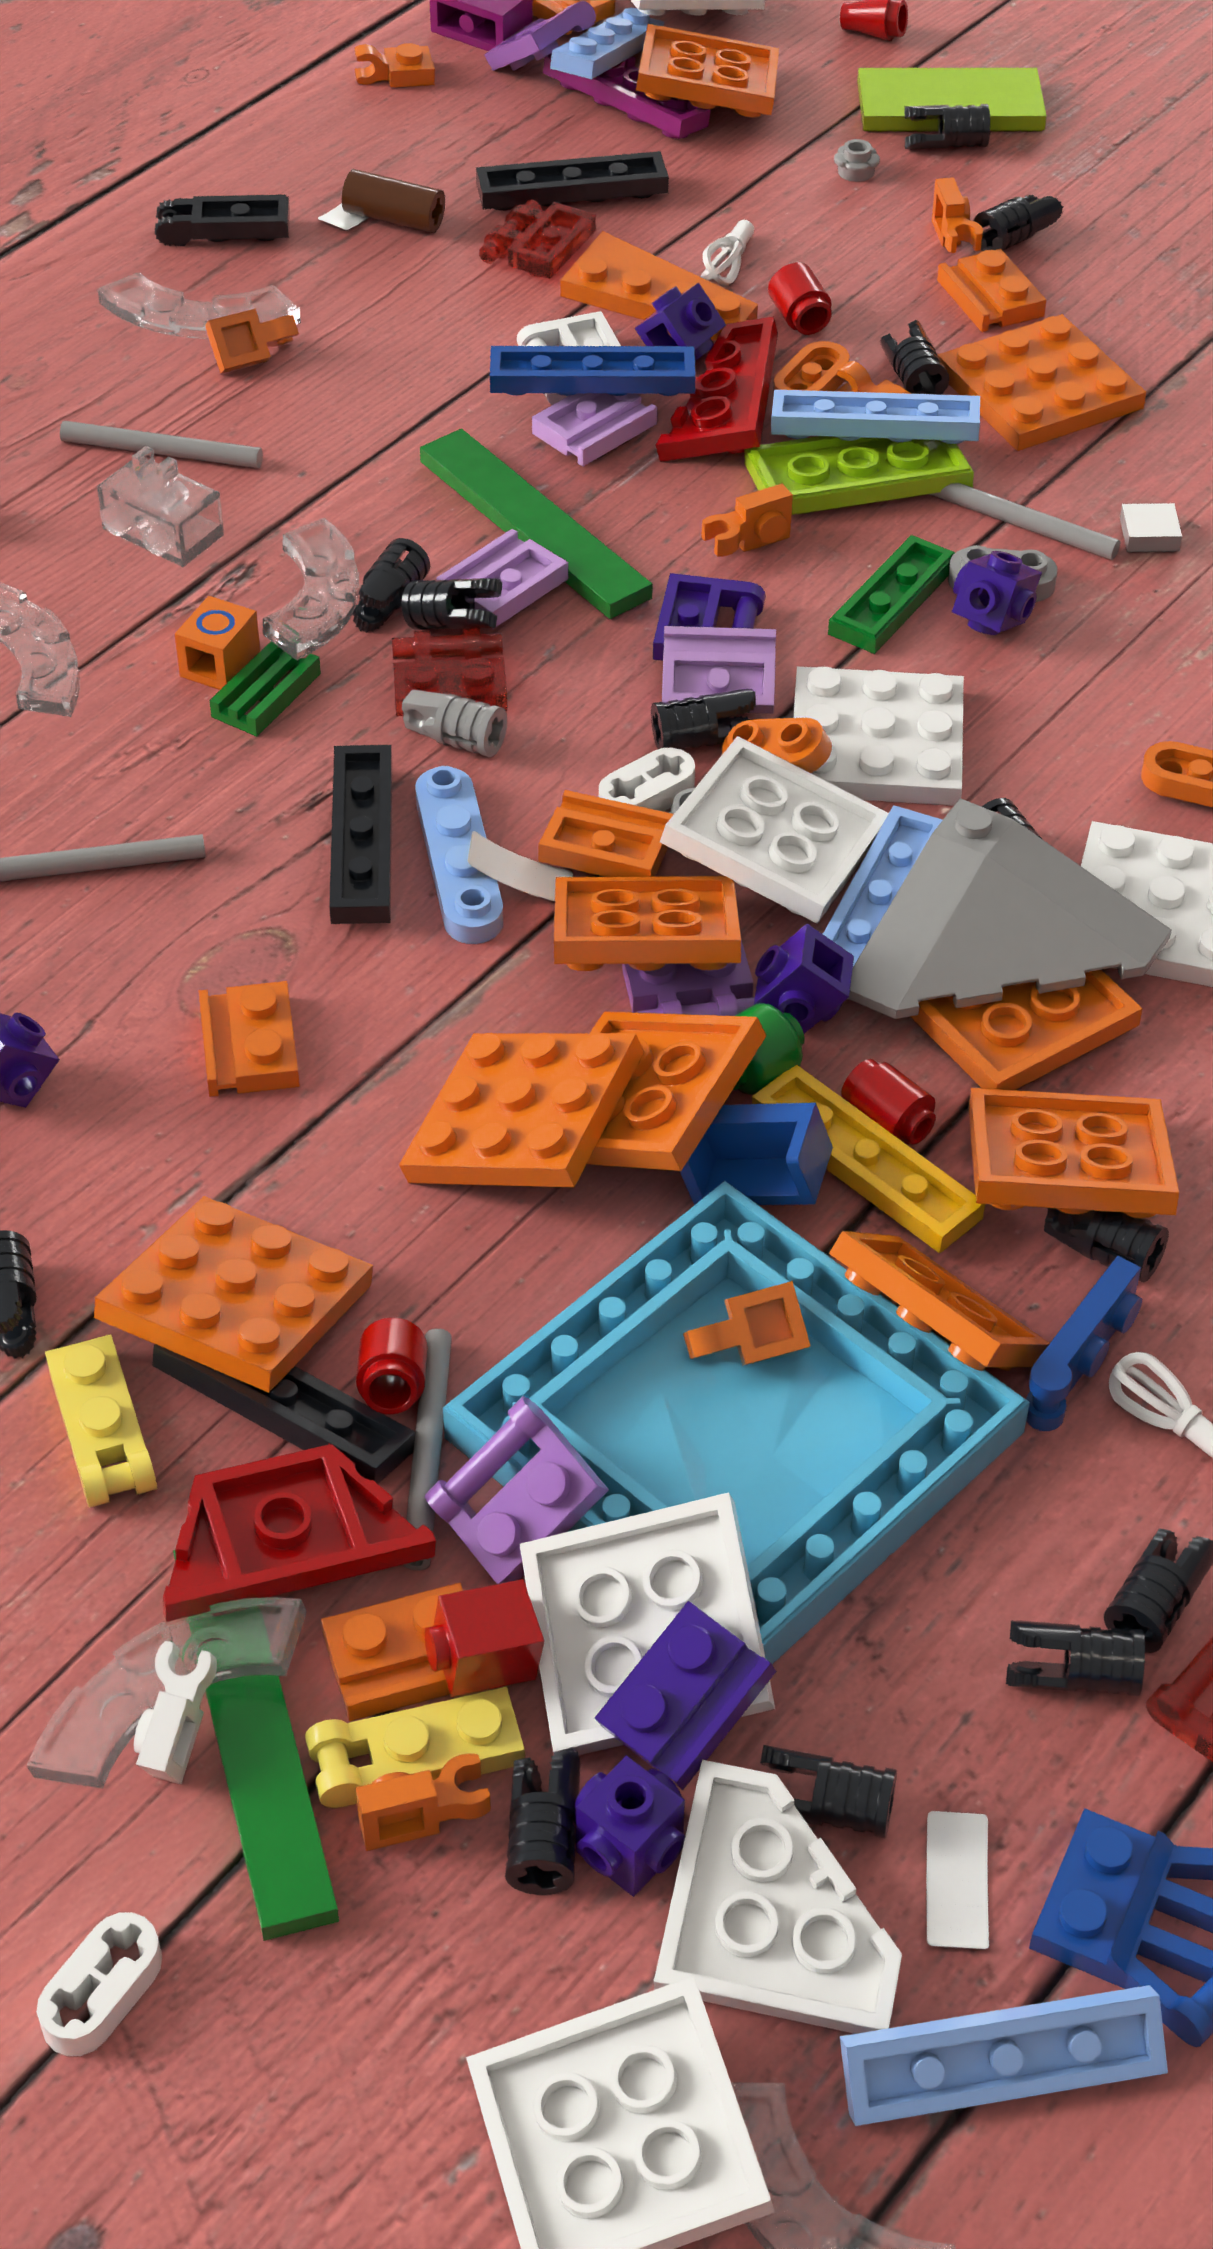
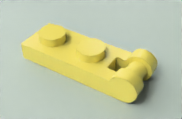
M111 1334L45 1351L48 1369L88 1507L91 1508L109 1503V1495L130 1489H135L137 1495L156 1490L157 1483L152 1462L143 1440ZM126 1460L124 1463L101 1469L102 1466Z
M507 1687L350 1723L337 1719L324 1720L311 1726L305 1734L311 1760L319 1762L321 1772L316 1776L315 1780L319 1800L322 1805L329 1808L357 1804L355 1787L371 1784L374 1780L385 1774L393 1772L413 1774L430 1770L432 1779L435 1780L441 1774L444 1765L453 1757L461 1754L472 1753L479 1755L481 1775L512 1768L514 1760L525 1758V1748ZM365 1754L370 1756L371 1765L357 1768L349 1762V1758Z

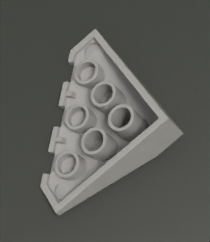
M960 798L930 836L853 966L848 999L898 1019L918 1015V1002L953 996L955 1007L960 1008L1000 1001L1003 995L1002 987L1021 983L1036 982V988L1040 994L1085 986V973L1095 970L1119 967L1118 973L1121 979L1145 975L1170 939L1171 929L1014 819Z

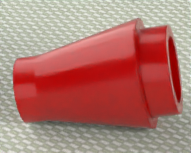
M863 0L844 2L842 4L840 25L843 30H853L892 41L894 37H903L907 29L908 6L905 0Z

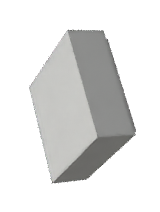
M1174 503L1122 504L1120 522L1127 552L1180 551L1182 534Z

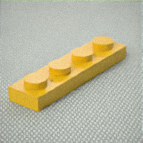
M796 1065L785 1071L752 1096V1104L816 1103L833 1146L826 1169L939 1254L983 1219L985 1204L976 1203V1195L800 1066Z

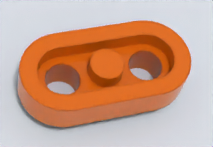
M818 341L804 346L775 375L773 397L774 390L835 391L845 381V379L837 375V370L849 362V352L843 346L829 341Z
M773 718L743 721L731 729L722 745L723 754L734 739L739 736L809 773L818 770L828 760L832 751V742L821 724L812 718Z
M1175 741L1156 743L1145 752L1141 779L1148 789L1160 796L1213 807V750Z

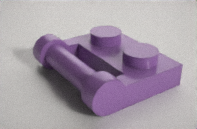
M580 1L570 5L547 20L538 19L531 22L488 51L484 56L493 71L508 64L512 70H516L534 58L538 61L559 47L556 40L571 30L580 32L592 27L596 19L594 8L588 2Z
M522 1396L508 1410L510 1419L448 1482L439 1480L424 1496L430 1507L443 1520L449 1523L496 1584L520 1580L524 1576L520 1550L521 1543L568 1532L609 1491L542 1409L525 1396ZM531 1438L540 1451L476 1514L467 1502Z

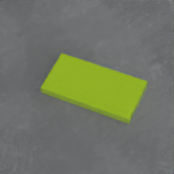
M858 68L857 84L863 131H938V119L923 121L905 119L904 106L949 105V107H954L955 105L979 106L980 104H988L990 131L1045 130L1046 111L1037 68Z
M816 436L762 444L760 447L744 449V464L758 491L783 483L793 495L792 515L939 493L944 487L954 483L973 487L974 471L958 445L944 443L940 440L913 439L907 442H895L888 438L862 437L857 440L847 441L832 436Z

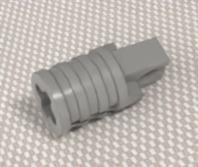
M411 690L402 702L405 727L436 740L437 743L493 757L499 751L504 741L507 730V713L503 707L490 706L487 703L476 702L473 699L462 698L454 694Z

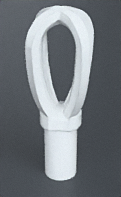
M740 220L731 233L717 239L704 250L703 262L706 269L701 275L702 278L708 281L714 279L719 285L724 287L729 286L735 281L741 266V255L754 233V226L750 221ZM721 248L722 251L711 262V255ZM728 255L729 257L718 266V264ZM732 264L727 277H722L720 273Z
M1136 1352L1124 1356L1112 1369L1109 1378V1390L1114 1401L1135 1417L1163 1429H1173V1432L1181 1438L1185 1436L1213 1458V1423L1202 1415L1203 1411L1192 1404L1188 1392L1177 1377L1151 1354ZM1144 1364L1165 1382L1176 1399L1150 1377L1132 1365ZM1131 1377L1135 1378V1379L1138 1380L1140 1383H1142L1145 1387H1147V1388H1148L1151 1392H1153L1156 1396H1154L1152 1393H1150L1148 1390H1146L1144 1387H1142L1140 1384H1138V1383H1137L1135 1380H1133ZM1121 1383L1166 1416H1161L1145 1409L1126 1396L1122 1391Z

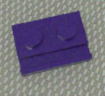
M687 1601L594 1719L601 1727L649 1765L665 1774L683 1791L699 1771L702 1760H707L777 1671L771 1662L763 1656L760 1657L734 1634L690 1601Z

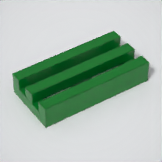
M274 638L209 700L211 717L257 737L321 674L320 657L310 653L303 659L301 649L291 646L287 651H284L283 642ZM289 670H292V672H291L290 674H288V675L274 688V685H275ZM259 700L260 703L251 712L245 715V713Z

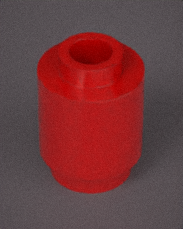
M800 262L790 263L773 275L768 285V294L788 326L804 335L815 334L824 329L832 316L831 299L811 268Z
M873 1059L864 1060L851 1071L842 1086L841 1097L907 1145L920 1143L931 1132L935 1124V1098L887 1062L877 1063Z
M383 1318L369 1325L361 1336L356 1385L359 1394L366 1404L377 1412L389 1415L402 1413L408 1410L421 1397L424 1391L427 1340L417 1325L402 1318Z

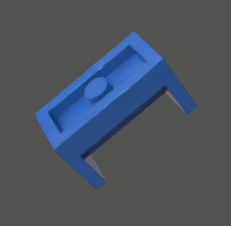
M816 1103L723 1105L686 1165L680 1171V1174L694 1205L724 1181L757 1205L816 1204L833 1146Z

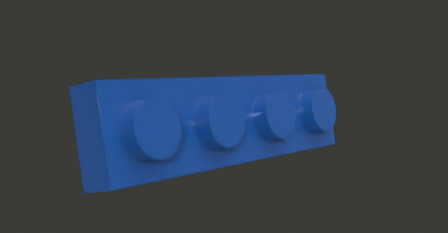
M491 346L490 393H506L513 396L526 393H557L563 396H571L577 393H608L614 396L626 394H661L664 396L695 394L694 346Z

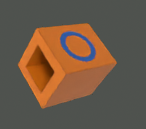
M208 595L175 633L180 677L221 690L261 651L257 611Z

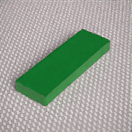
M910 535L829 619L828 635L875 654L949 576L950 560L955 552Z

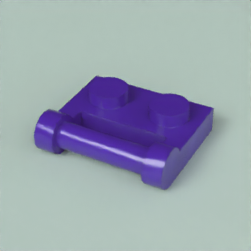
M670 573L653 641V660L663 661L664 626L716 627L721 606L731 607L735 611L732 628L754 629L756 616L763 611L766 598L765 591L761 586L752 582Z

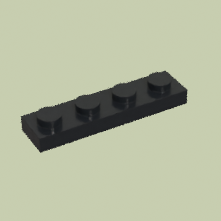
M660 151L476 167V185L483 210L495 209L506 211L514 207L530 205L552 207L563 202L575 201L596 203L605 201L608 198L631 196L635 198H648L653 194L668 193L669 176Z
M334 746L329 904L331 924L391 923L392 746Z
M157 1344L154 1345L153 1367L303 1450L333 1444L355 1463V1468L362 1477L374 1480L377 1484L413 1453L415 1431L373 1410L366 1404L296 1366L268 1393Z

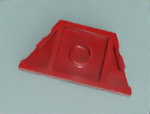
M333 1444L198 1474L194 1477L189 1495L186 1522L181 1526L175 1549L176 1560L169 1586H165L163 1614L166 1622L433 1558L435 1557L436 1539L433 1532L423 1524L416 1529L393 1508V1497L374 1480L362 1477L357 1472L355 1463Z

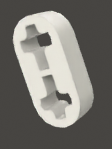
M661 748L652 751L603 778L599 784V797L665 811L671 808L674 797L680 791L694 788V759L689 753L677 748Z
M120 1912L106 1917L94 1927L45 1986L38 1999L37 2015L45 2041L55 2052L65 2056H82L95 2051L108 2039L154 1982L161 1969L162 1953L156 1930L145 1917L133 1912ZM134 1942H137L140 1958L134 1961L131 1958L123 1957L113 1967L110 1949L116 1945L120 1949L126 1950ZM87 2001L90 2019L86 2023L78 2019H72L63 2027L59 2011L64 2006L77 2010Z

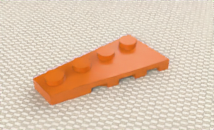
M604 231L599 234L560 280L561 297L641 320L647 319L656 312L652 302L671 288L677 286L679 291L683 293L697 283L701 285L726 324L757 319L758 314L757 303ZM723 328L713 335L711 339L717 340Z

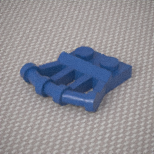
M1084 1808L1032 1933L1029 1949L1124 1989L1150 1985L1160 1996L1162 2023L1187 2044L1193 2047H1200L1213 2034V1950L1152 1926L1150 1921L1154 1911L1157 1910L1213 1933V1898L1167 1880V1878L1213 1880V1848L1177 1846L1163 1832L1158 1831L1155 1837ZM1137 1955L1143 1956L1203 1981L1205 1984L1191 1998L1179 1996L1136 1957Z

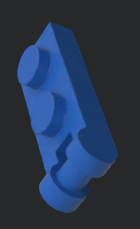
M1117 1256L1033 1364L1029 1378L1030 1392L1026 1398L1030 1402L1026 1422L1032 1428L1039 1431H1052L1062 1425L1067 1407L1065 1398L1083 1374L1090 1378L1096 1374L1108 1353L1109 1339L1117 1330L1124 1334L1130 1329L1141 1309L1143 1301L1141 1297L1136 1295L1141 1271L1140 1266Z

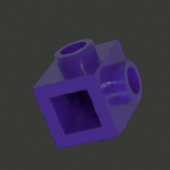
M697 283L683 293L675 286L652 302L656 312L634 329L646 346H694L696 360L713 347L714 343L711 337L725 327L726 323L701 285Z
M992 551L991 554L970 560L961 568L956 577L953 591L957 598L952 612L969 619L967 625L970 628L988 635H997L1000 632L1021 625L1029 618L1035 606L1037 598L1036 589L1042 572L1022 564L1023 561L1017 556L1002 551Z
M806 924L780 947L778 945L771 946L760 958L755 969V975L758 977L754 1005L758 1003L770 1004L782 1013L791 1014L799 1022L803 1033H806L820 1020H830L838 1012L843 1002L849 998L854 956L815 928Z
M0 1013V1102L26 1108L60 1059L45 1041L44 1036L46 1033L35 1020L22 1013H14L12 1016Z
M627 1755L607 1775L603 1772L595 1774L580 1791L575 1802L576 1852L595 1871L609 1877L634 1897L656 1873H662L669 1868L682 1851L685 1835L683 1834L685 1799L682 1798L677 1786L665 1774L656 1769H649L647 1771Z

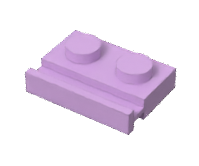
M577 393L532 416V434L566 456L574 454L578 457V464L585 466L656 425L657 407L653 404L647 407L641 404V396L637 394L614 396L608 393Z
M511 529L436 579H501L500 581L503 582L501 596L474 599L475 609L487 610L497 616V627L568 580V562L531 539L523 542L518 539V532Z
M664 626L662 702L666 703L669 700L676 699L679 701L689 697L698 698L700 695L741 689H753L756 695V707L750 713L773 714L776 629Z

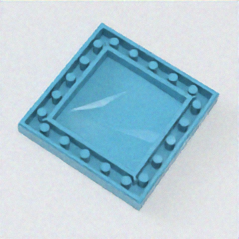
M724 1181L443 1407L444 1438L471 1459L510 1419L508 1410L522 1396L532 1400L549 1417L609 1489L568 1532L729 1492L735 1502L765 1659L773 1664L877 1569L889 1555L902 1546L1024 1433L1030 1402L985 1369L984 1371H979L959 1361L949 1352L950 1344L932 1331L927 1333L905 1322L896 1313L897 1305L881 1294L873 1295L854 1285L844 1275L847 1271L846 1268ZM793 1281L811 1347L742 1366L737 1346L694 1359L689 1358L683 1333L729 1320L724 1300ZM530 1438L492 1478L504 1487L540 1451L539 1447Z

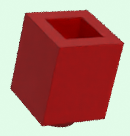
M524 1579L438 1596L434 1625L425 1628V1647L432 1670H443L451 1697L536 1680L544 1638Z

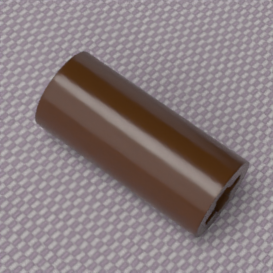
M352 169L348 173L343 185L341 201L342 208L347 213L429 233H435L443 220L445 212V194L443 190Z

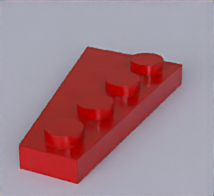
M774 316L726 324L704 360L707 370L700 377H695V394H690V399L686 406H678L670 419L673 427L669 434H661L655 444L660 462L722 452L736 454L744 452V449L760 447L778 338Z

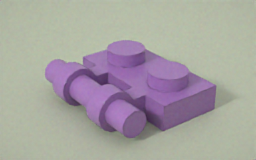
M742 940L741 963H727L724 968L718 970H700L692 967L690 963L665 964L663 968L658 970L642 971L631 968L629 964H622V971L633 1013L735 1016L754 1005L753 979Z

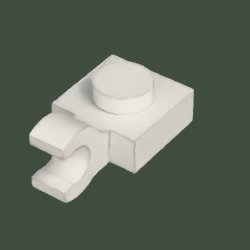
M165 1641L158 1649L155 1658V1670L165 1686V1692L159 1691L154 1709L147 1708L143 1712L135 1732L134 1751L139 1753L136 1765L151 1776L182 1784L204 1714L199 1707L206 1688L209 1687L216 1675L217 1660L210 1652L201 1650L196 1668L188 1675H177L175 1664L179 1658L180 1648L173 1642Z

